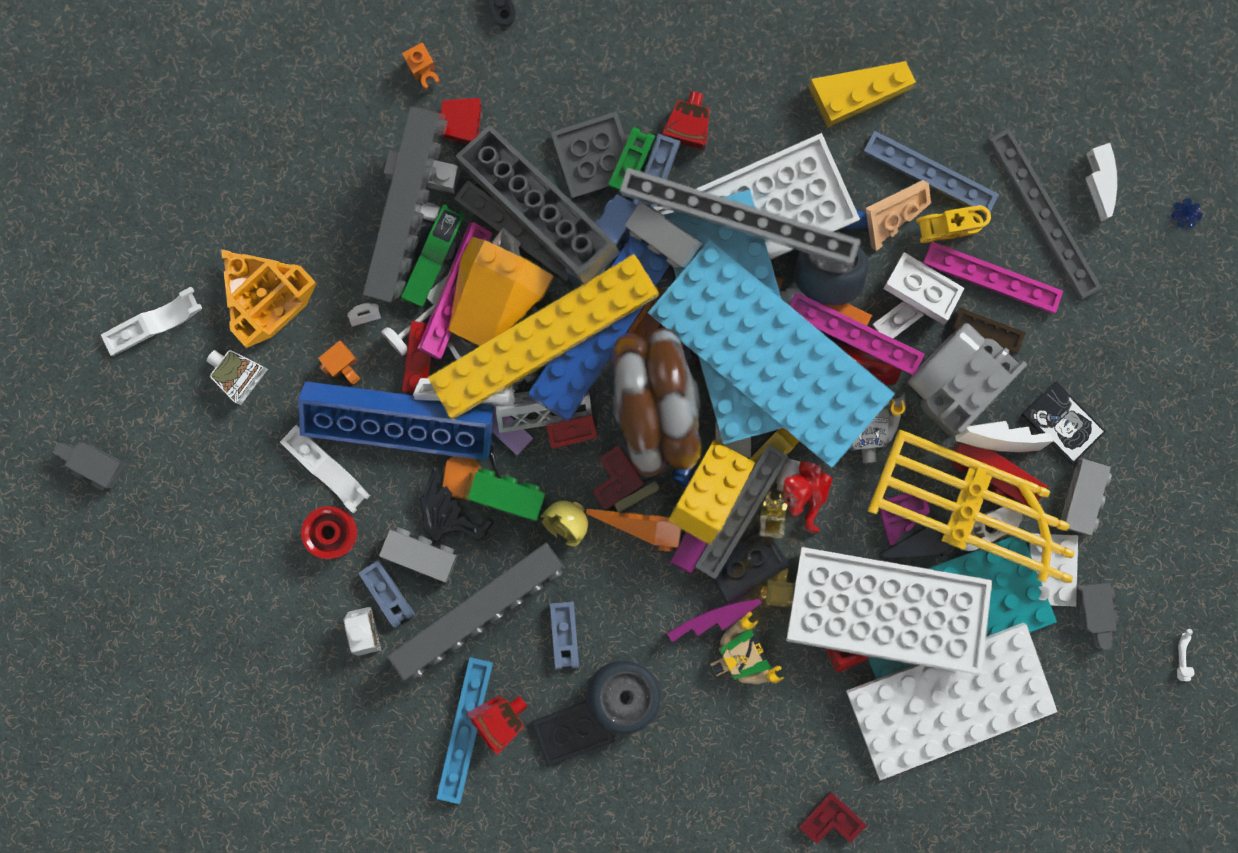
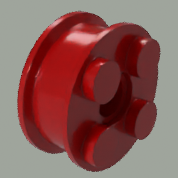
M320 507L312 511L304 520L301 530L302 541L306 549L316 557L322 559L338 558L348 553L354 546L357 538L356 523L352 516L341 508ZM328 526H332L335 530V535L330 540L324 536V530Z

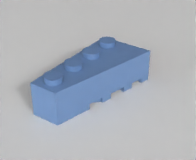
M616 194L614 199L607 203L602 217L594 223L616 243L619 253H621L624 248L623 244H627L631 238L629 234L630 229L625 224L638 205ZM612 262L609 265H607L598 275L610 269ZM566 268L565 271L572 286L575 289L582 286L583 284Z

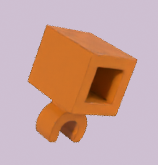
M423 42L402 53L416 81L421 79L425 90H429L426 84L428 79H434L437 85L440 84L437 74L434 73L436 70L435 64Z
M338 341L318 358L322 363L319 367L328 377L332 375L337 379L341 374H344L353 385L361 379L351 368L358 360L342 341Z

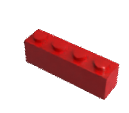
M959 442L954 449L957 453L1037 484L1039 487L1042 486L1046 489L1048 487L993 450L975 447ZM952 461V467L962 473L965 470L968 472L969 467ZM994 477L991 478L989 486L993 488L991 492L1003 497L1006 496L1013 501L1030 507L1019 487ZM1037 493L1034 494L1037 501H1039L1041 496L1037 495Z

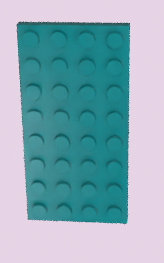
M1011 536L993 543L1032 559L1024 540ZM980 548L927 568L992 580L986 637L1021 623L1027 625L1030 633L1057 622L1048 598L1046 600H1039L1041 596L1039 587L1043 585L1041 581L1037 580L1038 574L1035 570ZM872 656L868 658L875 679L914 665Z

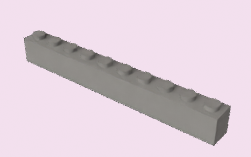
M630 168L626 170L620 189L623 196L847 266L853 264L860 240Z

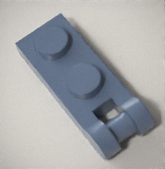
M380 560L359 572L362 580L394 628L401 625V621L404 619H410L415 616L414 611ZM398 604L401 611L395 614L391 608Z
M574 601L550 603L555 670H561L563 667L568 666L579 668ZM570 650L571 657H562L561 651Z

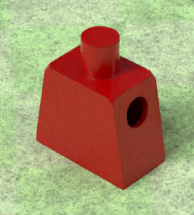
M480 98L442 101L441 112L437 113L446 115L445 120L448 121L445 134L440 135L441 138L468 145L479 135L482 107Z

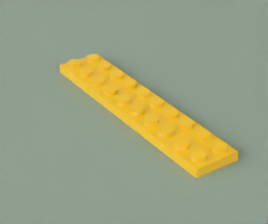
M633 254L593 278L586 285L583 284L428 377L448 415L453 420L660 295L637 257Z

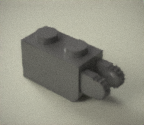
M59 443L54 446L55 454L67 461L65 466L72 469L70 471L72 475L80 479L86 477L92 480L91 485L101 490L105 488L113 489L126 466V463L91 444L80 443L72 446L67 443Z
M1107 582L1077 585L1081 628L1091 633L1095 648L1105 651L1110 650L1113 646L1111 631H1117L1116 625L1118 624V614L1113 606V601L1115 600L1114 588L1111 587V583Z

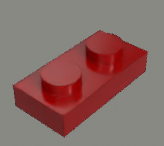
M592 414L573 418L569 423L560 421L546 425L551 448L597 438Z

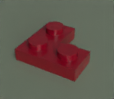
M619 445L599 457L611 478L592 490L604 510H607L642 487L644 483Z
M830 791L798 827L818 844L832 827L851 843L867 825Z

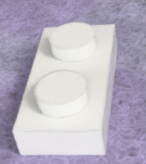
M903 301L876 321L872 327L876 331L894 338L924 314Z

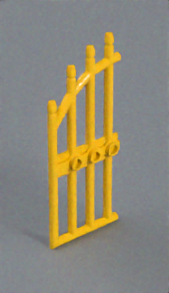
M898 430L868 512L877 514L878 509L881 508L943 533L942 541L965 550L968 543L1039 572L1037 580L1045 583L1048 576L1057 580L1060 579V581L1065 583H1071L1073 577L1068 573H1062L1060 570L1050 567L1051 552L1062 554L1066 558H1073L1075 552L1067 547L1063 548L1062 545L1051 540L1048 525L1067 531L1069 524L1044 513L1034 494L1037 493V495L1047 498L1050 494L1048 489L1042 486L1039 487L1037 484L903 430ZM904 441L969 467L965 480L899 455ZM895 464L961 489L956 503L891 477ZM994 477L1019 487L1030 507L988 491L987 488L991 478ZM887 486L952 511L948 525L882 499ZM983 499L1037 520L1041 537L980 513L979 510ZM975 521L1041 547V563L971 535Z

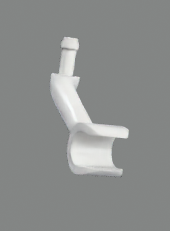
M1187 629L1186 633L1182 634L1178 645L1179 667L1177 668V678L1180 681H1190L1191 677L1194 676V669L1186 667V648L1191 640V629Z

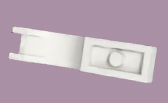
M189 287L183 290L175 300L165 306L140 313L101 334L110 356H115L153 335L178 326L199 312L202 307L200 304H197L192 294L194 292L193 288Z
M295 425L280 441L313 475L334 491L352 513L357 511L356 507L364 498L368 499L370 497L358 481L332 459L310 437L300 436L299 426Z

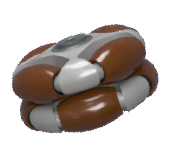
M667 328L654 331L648 343L635 333H627L620 336L614 342L611 349V360L616 368L615 395L612 397L617 424L620 423L627 441L634 469L644 476L660 474L665 469L667 462L680 471L691 469L700 457L701 443L698 436V409H701L697 384L696 381H693L685 361V349L681 340L672 330Z

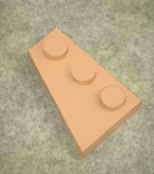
M922 180L865 208L870 243L874 250L880 249L883 246L882 242L887 237L896 235L899 232L898 228L904 222L913 220L931 204L928 182Z

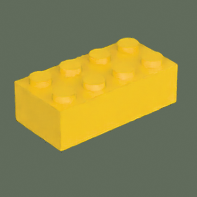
M714 439L668 521L710 545L722 528L755 462Z

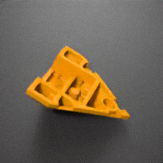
M221 249L225 266L224 279L227 306L230 310V330L246 348L272 338L307 306L317 283L301 266L284 264L275 260L246 254L231 253Z

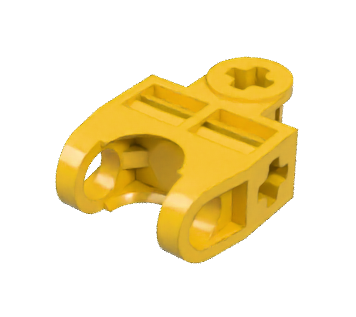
M972 206L945 211L943 214L919 217L916 219V223L920 226L922 236L920 243L976 234L990 222L991 214L984 206ZM975 211H982L985 214L986 220L984 223L982 217L974 213Z

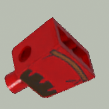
M691 91L688 102L677 101L663 131L664 136L676 139L682 145L705 150L709 108L701 106L703 94Z
M497 696L469 711L466 715L488 748L498 754L523 728L524 725L517 715L524 711L527 705L520 696L510 703L502 696Z

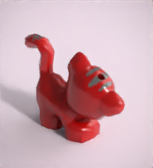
M801 461L799 474L785 478L782 495L785 503L790 507V513L793 517L803 512L806 503L809 504L810 509L804 519L805 529L810 534H818L819 527L813 525L819 508L828 498L833 478L822 473V468L818 465Z

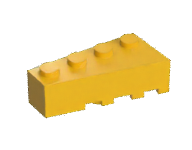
M905 61L811 79L808 87L827 127H830L911 90L916 81Z

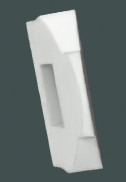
M427 202V204H423L421 213L424 214L423 219L436 221L441 208L433 203Z
M370 303L355 306L348 313L351 325L356 326L380 319L379 306ZM370 311L368 314L358 316L359 313Z

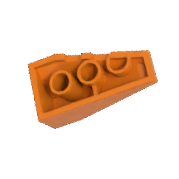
M586 509V514L653 545H659L658 550L672 552L673 547H678L681 528L668 521L670 517Z

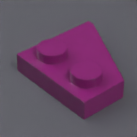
M907 493L884 499L924 516L930 513L927 501ZM879 508L888 545L895 544L902 535L916 524V522Z

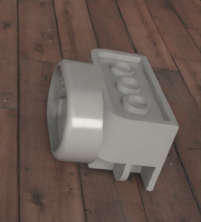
M964 323L917 369L915 375L909 378L908 384L922 397L921 408L924 413L951 437L961 434L1028 364L1025 361L1018 363L1008 354L1009 350L1006 347L1002 348L993 339H985L970 324Z

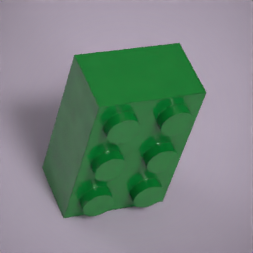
M478 468V471H471L463 498L528 519L537 520L545 493L539 492V486L525 482L521 486L517 484V479L501 475L499 479L494 477L495 472L483 468Z

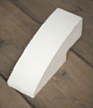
M1110 143L1093 148L1087 153L1093 173L1086 178L1101 222L1113 215L1116 203L1117 170Z

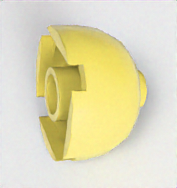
M560 500L551 504L541 515V518H544L542 524L556 538L557 533L566 538L568 541L565 544L569 546H578L588 529V520L584 513L585 509L578 502L572 503Z

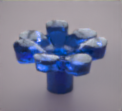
M1190 198L1183 199V204L1176 202L1173 207L1177 211L1171 213L1172 219H1179L1177 226L1183 228L1186 223L1189 228H1194L1196 220L1199 221L1203 217V214L1197 211L1200 205L1198 203L1192 204Z

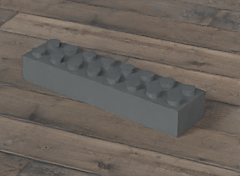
M410 107L363 295L392 302L399 298L405 290L406 282L403 281L406 272L409 273L412 259L409 258L410 252L415 250L418 236H415L417 227L422 225L424 214L421 213L423 204H427L430 191L427 190L428 182L433 181L436 168L432 167L433 162L440 155L442 144H438L440 135L445 134L448 124L444 114L420 107Z
M489 125L455 156L462 169L582 284L586 285L620 254L616 243L492 126Z
M545 543L394 651L388 658L404 680L408 677L414 680L427 670L425 665L430 663L433 666L447 656L444 653L450 648L453 652L466 643L464 637L467 635L474 637L485 629L483 625L489 620L492 624L505 615L502 610L509 606L512 610L523 602L522 596L529 592L530 595H533L544 587L541 582L548 578L551 582L562 574L561 568L564 567L563 563L549 543Z

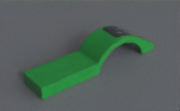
M446 204L443 205L401 296V299L420 308H423L446 254L465 216L463 212L458 214L447 209L448 205Z

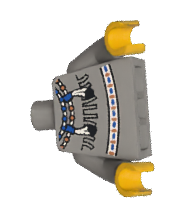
M891 399L889 402L891 411L889 412V408L882 409L850 446L851 451L862 450L863 463L877 462L876 448L887 447V443L892 441L899 426L901 414L905 411L903 400H901L900 406L894 407V399Z

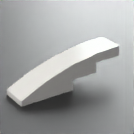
M1006 421L969 426L961 434L955 436L956 441L1007 452L1040 451L1053 442L1051 433L1031 435L1028 427L1009 430Z

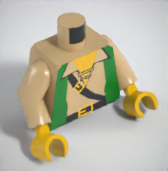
M748 612L742 619L727 628L720 640L721 646L718 648L723 658L711 663V666L716 676L730 671L734 680L738 679L741 683L761 684L770 681L777 683L784 679V677H777L775 671L782 668L776 666L771 669L752 630L758 621L754 623L749 622L748 617L752 613Z

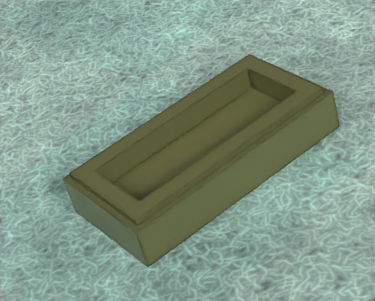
M656 481L615 503L614 506L617 511L621 512L657 492L659 487Z

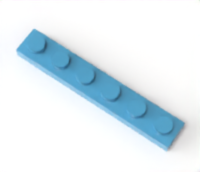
M473 657L469 658L436 799L457 804L461 803L477 735V730L466 713L484 704L493 662Z

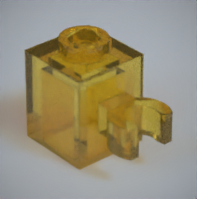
M767 492L761 512L760 536L784 538L787 504H783L784 498L782 493H780L779 500L774 501L771 499V492Z
M788 568L776 575V581L768 580L766 586H761L760 600H764V607L792 610L796 583H787Z

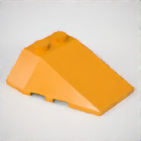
M472 237L460 261L449 331L478 346H482L510 329L520 318L522 319L527 314L526 312L544 297L554 276L520 256L486 240Z

